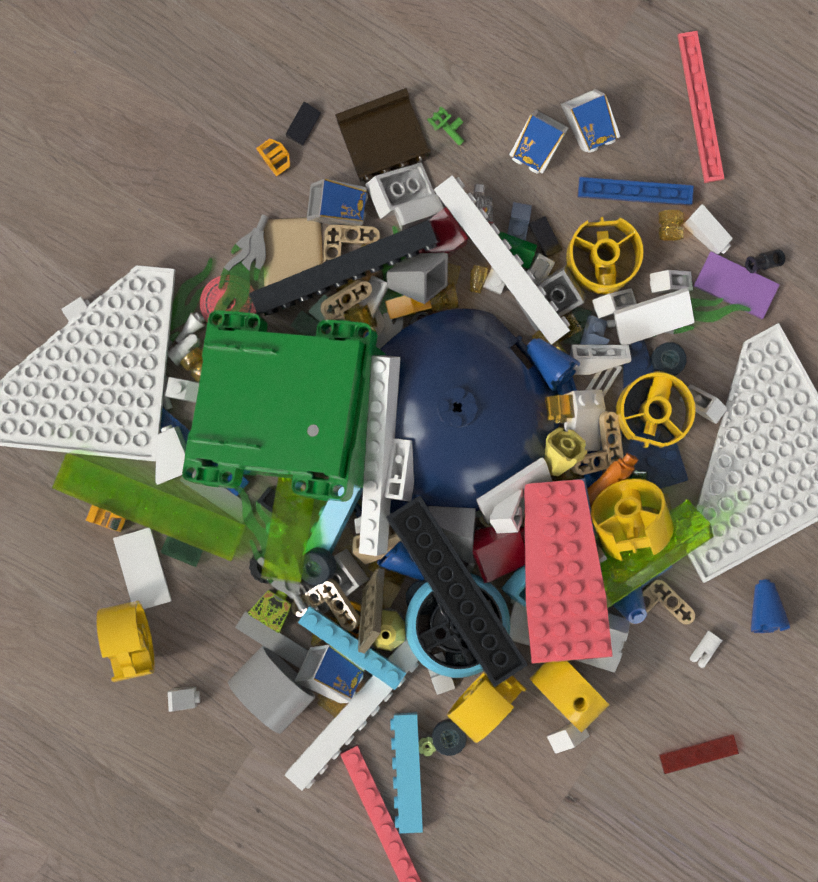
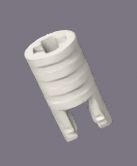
M191 334L168 351V356L178 366L199 347L201 341L197 338V335Z
M708 631L691 655L690 660L692 662L698 661L699 667L704 668L723 640Z

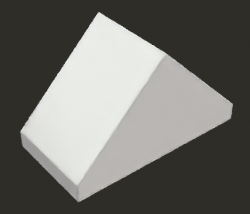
M570 723L547 735V738L556 754L576 747L590 735L586 729L581 733Z

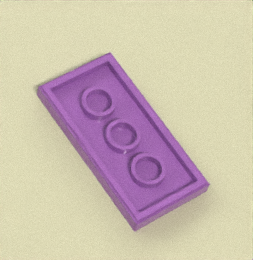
M710 252L696 279L694 287L763 319L779 284L757 273H750L746 268Z

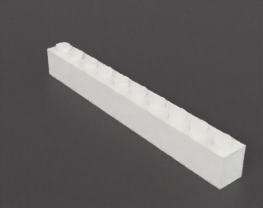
M449 177L436 187L434 191L550 344H553L570 331L568 329L570 326L569 322L564 316L559 317L556 313L559 309L553 301L548 302L544 296L547 293L541 285L537 287L534 284L533 280L535 277L529 270L524 271L521 267L523 264L522 260L517 254L515 256L512 255L509 251L512 247L507 240L504 239L502 241L499 238L498 234L500 231L494 223L490 225L487 222L488 215L482 208L478 210L474 205L477 201L471 193L466 194L462 189L465 185L460 178Z
M372 356L359 553L373 556L387 553L389 523L385 517L390 515L391 499L385 498L384 493L392 438L395 439L400 357Z
M407 637L387 658L406 671V673L408 671L412 673L419 665L417 663L418 659L408 644ZM372 675L355 694L350 703L346 704L288 769L285 776L301 791L305 787L309 789L316 781L314 777L317 773L322 774L328 768L326 763L331 758L335 760L342 752L340 750L341 746L344 743L348 745L354 738L352 734L357 729L360 731L367 724L366 718L369 715L374 716L380 709L378 705L382 700L386 702L392 696V688ZM405 677L402 679V681L397 687H400L402 685V683L406 680Z

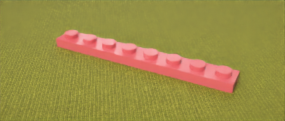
M698 32L680 33L677 37L704 183L724 180V173Z
M358 745L340 753L399 882H422L397 828H395L394 821Z

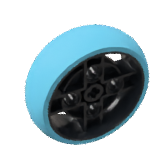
M471 574L502 625L510 634L509 611L502 595L490 582L484 583L482 577ZM427 582L424 583L412 597L405 618L406 637L413 654L425 667L442 676L463 678L481 673L483 670L469 648L462 646V637L456 628H453L452 621ZM433 595L437 605L430 614L429 628L419 633L421 610L425 602ZM438 628L445 630V636L441 639L435 636V631ZM438 646L448 653L462 654L466 663L452 664L436 658L428 650Z

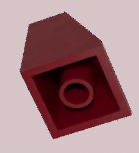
M447 207L429 219L433 221L441 241L437 243L438 247L430 251L422 249L419 253H447L449 258L467 245L468 237Z
M521 524L519 531L514 533H496L493 526L475 530L472 552L484 583L495 580L525 565V526L522 527Z

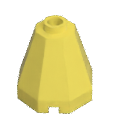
M557 428L546 438L545 461L550 475L560 476L585 458L587 454V449L585 450L586 441L574 430L565 432L563 431L564 428Z
M382 610L381 633L372 644L375 649L393 651L405 641V621L398 612ZM387 631L388 636H385L383 632Z

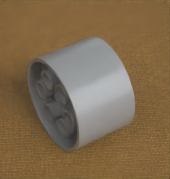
M261 646L228 681L230 689L243 705L263 724L279 734L316 698L312 690L294 682L298 674L281 657L266 646Z

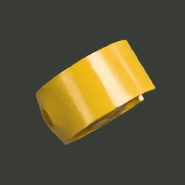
M600 217L599 222L588 223V220L585 221L576 230L566 252L567 267L579 286L597 294L618 292L635 276L643 260V244L640 235L629 222L622 218L615 221H604L603 217ZM615 226V228L627 236L616 243L614 240L609 239L608 231H597V243L595 245L577 237L586 228ZM630 240L635 252V265L631 275L626 280L616 284L615 262L620 256L619 247ZM573 245L590 253L589 261L592 267L595 268L597 284L586 279L577 269L573 259ZM597 250H608L611 254V260H601L598 257Z
M655 371L639 377L626 386L618 398L616 414L618 415L620 430L628 440L632 439L643 442L644 448H647L649 444L662 448L678 442L688 433L695 418V402L690 390L681 380L669 373ZM653 379L648 398L641 404L639 414L625 417L624 403L630 389L639 381ZM672 386L679 392L685 405V421L681 430L669 420L672 412L669 402ZM651 403H655L661 408L660 419H654L649 414L648 410ZM640 417L643 423L646 424L643 433L655 436L657 425L662 423L675 438L667 443H660L635 436L628 427L626 420Z
M627 479L616 482L604 489L593 502L591 518L601 545L608 555L622 561L620 553L622 551L633 550V553H636V549L651 547L653 555H656L665 548L672 537L673 522L664 495L660 488L652 482L642 479ZM642 506L656 508L660 512L655 514L643 511Z
M140 601L98 609V641L102 658L108 657L111 661L114 673L111 681L117 682L153 674L155 670V656L152 636L144 608Z
M568 661L546 662L529 678L581 733L609 706L606 700Z
M483 672L453 704L447 716L475 743H478L512 711L514 706L511 703L522 691H526L527 688L513 675L494 687Z

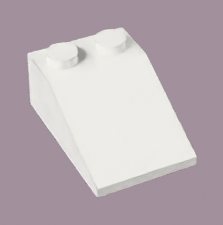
M422 162L374 176L365 184L380 219L395 215V208L435 194Z
M602 390L572 391L559 396L565 432L574 430L586 441L585 450L587 449V452L599 451L601 447L599 417L606 409Z

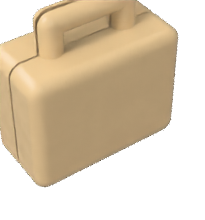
M307 218L269 219L264 228L266 260L263 265L264 287L323 263L321 223L307 221Z

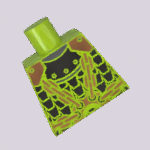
M269 589L248 612V615L275 632L280 633L292 603L286 600L288 595L284 592L277 590L275 593Z

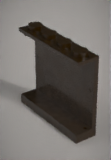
M407 88L335 114L360 182H369L374 176L393 171V169L410 166V163L418 161V163L428 159V156H431V150L428 149L411 105Z

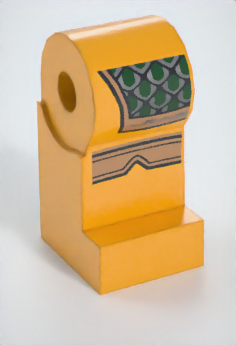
M92 504L86 518L88 522L118 532L122 531L126 517L95 504Z

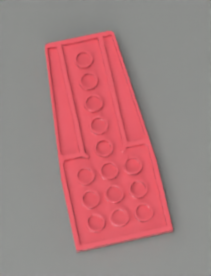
M579 479L526 484L524 487L525 589L531 663L612 657L606 593L584 481Z

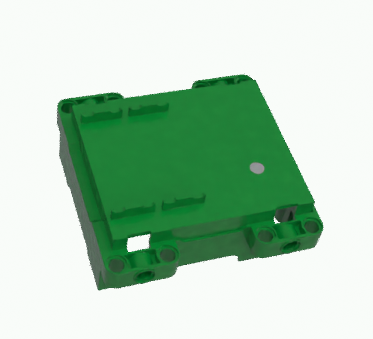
M213 311L209 315L202 352L203 364L182 469L183 478L195 484L232 489L241 485L243 474L292 479L293 492L300 496L323 501H349L352 498L354 487L363 488L372 356L385 355L383 351L376 347L378 337L376 330L367 323L322 320L317 326L316 336L267 332L268 324L266 320L257 314L240 311ZM258 321V325L254 328V323ZM332 327L331 332L326 334V330ZM369 330L368 336L363 338V333ZM196 470V476L193 478L192 474ZM312 472L324 473L329 479L316 477ZM232 474V480L228 483V477ZM306 483V489L301 491L302 484ZM341 487H343L344 493L341 496H339L338 491Z

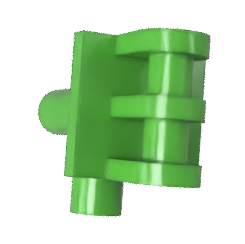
M440 106L437 113L434 112L433 117L428 118L427 121L435 131L442 127L458 145L462 144L464 139L455 130L463 124V121L458 117L450 125L447 120L451 117V114H448Z

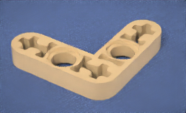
M328 226L325 230L323 263L334 259L327 255V251L330 248H336L338 250L336 257L341 256L342 244H371L380 240L379 230L372 226ZM332 229L339 233V235L335 236V243L339 242V245H327V242L332 243L331 235H328V233L332 232ZM350 230L357 231L358 237L355 240H350L347 237V233ZM360 230H364L363 234L366 235L370 234V231H374V235H377V237H374L372 241L369 240V237H363L364 241H361Z
M359 279L324 300L320 309L325 320H346L343 312L367 298L372 292L371 284L363 279ZM361 285L366 286L363 293L359 291L361 290ZM345 294H350L351 296L348 303L342 302V297ZM329 305L333 306L332 312L327 311Z
M604 411L600 414L599 427L602 451L586 454L584 459L571 467L574 473L585 475L605 470L614 461H618L619 458L623 459L620 425L616 413ZM613 434L615 437L614 442L609 444L608 436ZM599 456L600 464L595 467L594 459ZM581 463L588 464V466L584 465L581 466L580 469H578V466L581 465Z
M328 579L324 584L316 586L301 596L303 602L308 604L306 606L307 609L310 605L316 608L326 601L340 625L347 631L354 630L360 624L359 615L339 584L333 579ZM328 586L332 587L330 591L326 589ZM312 593L318 595V603L311 599ZM336 600L343 602V610L336 607ZM295 601L291 605L293 614L299 617L303 616L307 610L305 609L300 612ZM352 618L353 622L349 624L347 621Z
M657 579L652 581L642 591L643 597L647 596L650 599V605L646 607L647 613L659 601L679 622L690 624L694 621L695 612L663 580ZM655 584H662L663 586L661 587V589L665 593H667L668 590L670 591V593L665 595L663 600L660 598L664 596L661 592H654V590L656 589L654 587ZM671 596L677 599L675 607L667 605V599ZM681 604L684 605L681 607L684 612H690L689 620H682L683 614L680 611L674 612L680 608Z

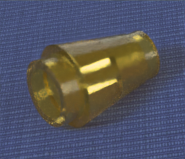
M473 265V269H470V292L481 294V290L489 275L487 273L488 268Z

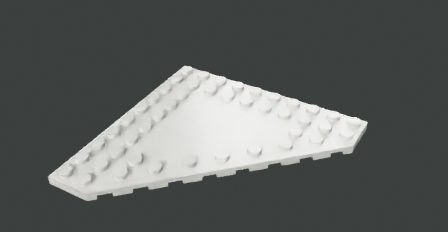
M136 265L126 276L119 279L102 296L100 295L84 311L76 315L65 327L58 330L47 342L33 351L22 363L15 366L0 380V446L156 461V435L160 434L175 269Z
M779 323L746 340L742 346L725 406L727 410L721 419L684 548L703 583L818 521V392Z

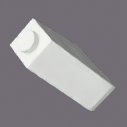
M437 194L396 207L395 216L403 231L431 219L444 209L446 205Z
M703 204L683 224L688 231L717 255L720 252L724 254L731 247L729 242L733 238Z
M172 425L161 429L162 433L156 435L157 485L182 475L187 445L179 426L173 428Z

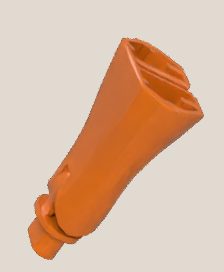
M627 453L623 459L619 458L618 461H614L603 475L587 488L590 509L596 497L604 489L630 477L632 471L635 470L634 465L638 462L635 456Z

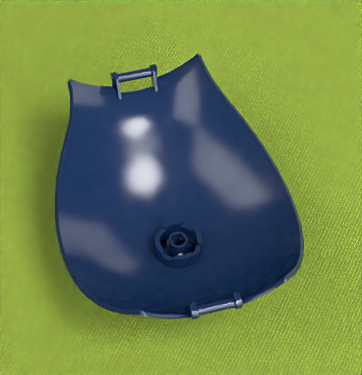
M462 308L441 311L426 316L401 330L380 349L385 353V356L400 357L395 439L412 441L414 485L411 501L421 496L427 507L475 508L476 512L479 511L478 498L538 459L545 457L546 438L560 424L561 407L557 390H551L527 353L528 347L521 340L523 338L520 335L515 337L490 312ZM516 345L533 367L528 370L511 350V347ZM453 404H460L462 412L458 413L457 411L454 413L452 411L454 408ZM363 492L360 496L361 500H363ZM391 499L390 514L410 501ZM358 502L354 508L357 518L362 515V507Z

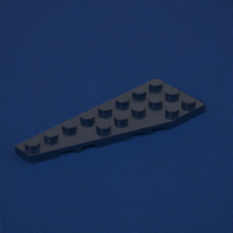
M644 339L628 344L631 362L623 364V390L639 377L654 372ZM653 379L639 381L630 389L624 403L625 417L639 414L641 404L648 398ZM651 403L648 410L649 414L654 419H660L661 408L657 404ZM640 417L626 420L628 427L635 436L660 443H667L675 438L662 423L657 425L655 436L643 433L646 424L643 423ZM622 433L623 458L629 453L638 459V462L634 465L635 470L632 471L628 479L646 480L652 482L660 489L688 481L677 442L662 448L651 444L644 448L643 442L632 439L628 440Z

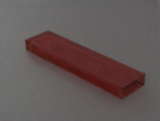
M731 734L659 754L663 773L668 774L739 754L735 737Z

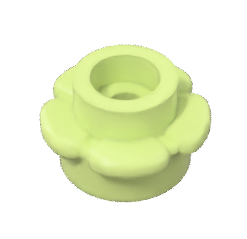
M431 737L419 740V752L421 754L431 756L436 751Z

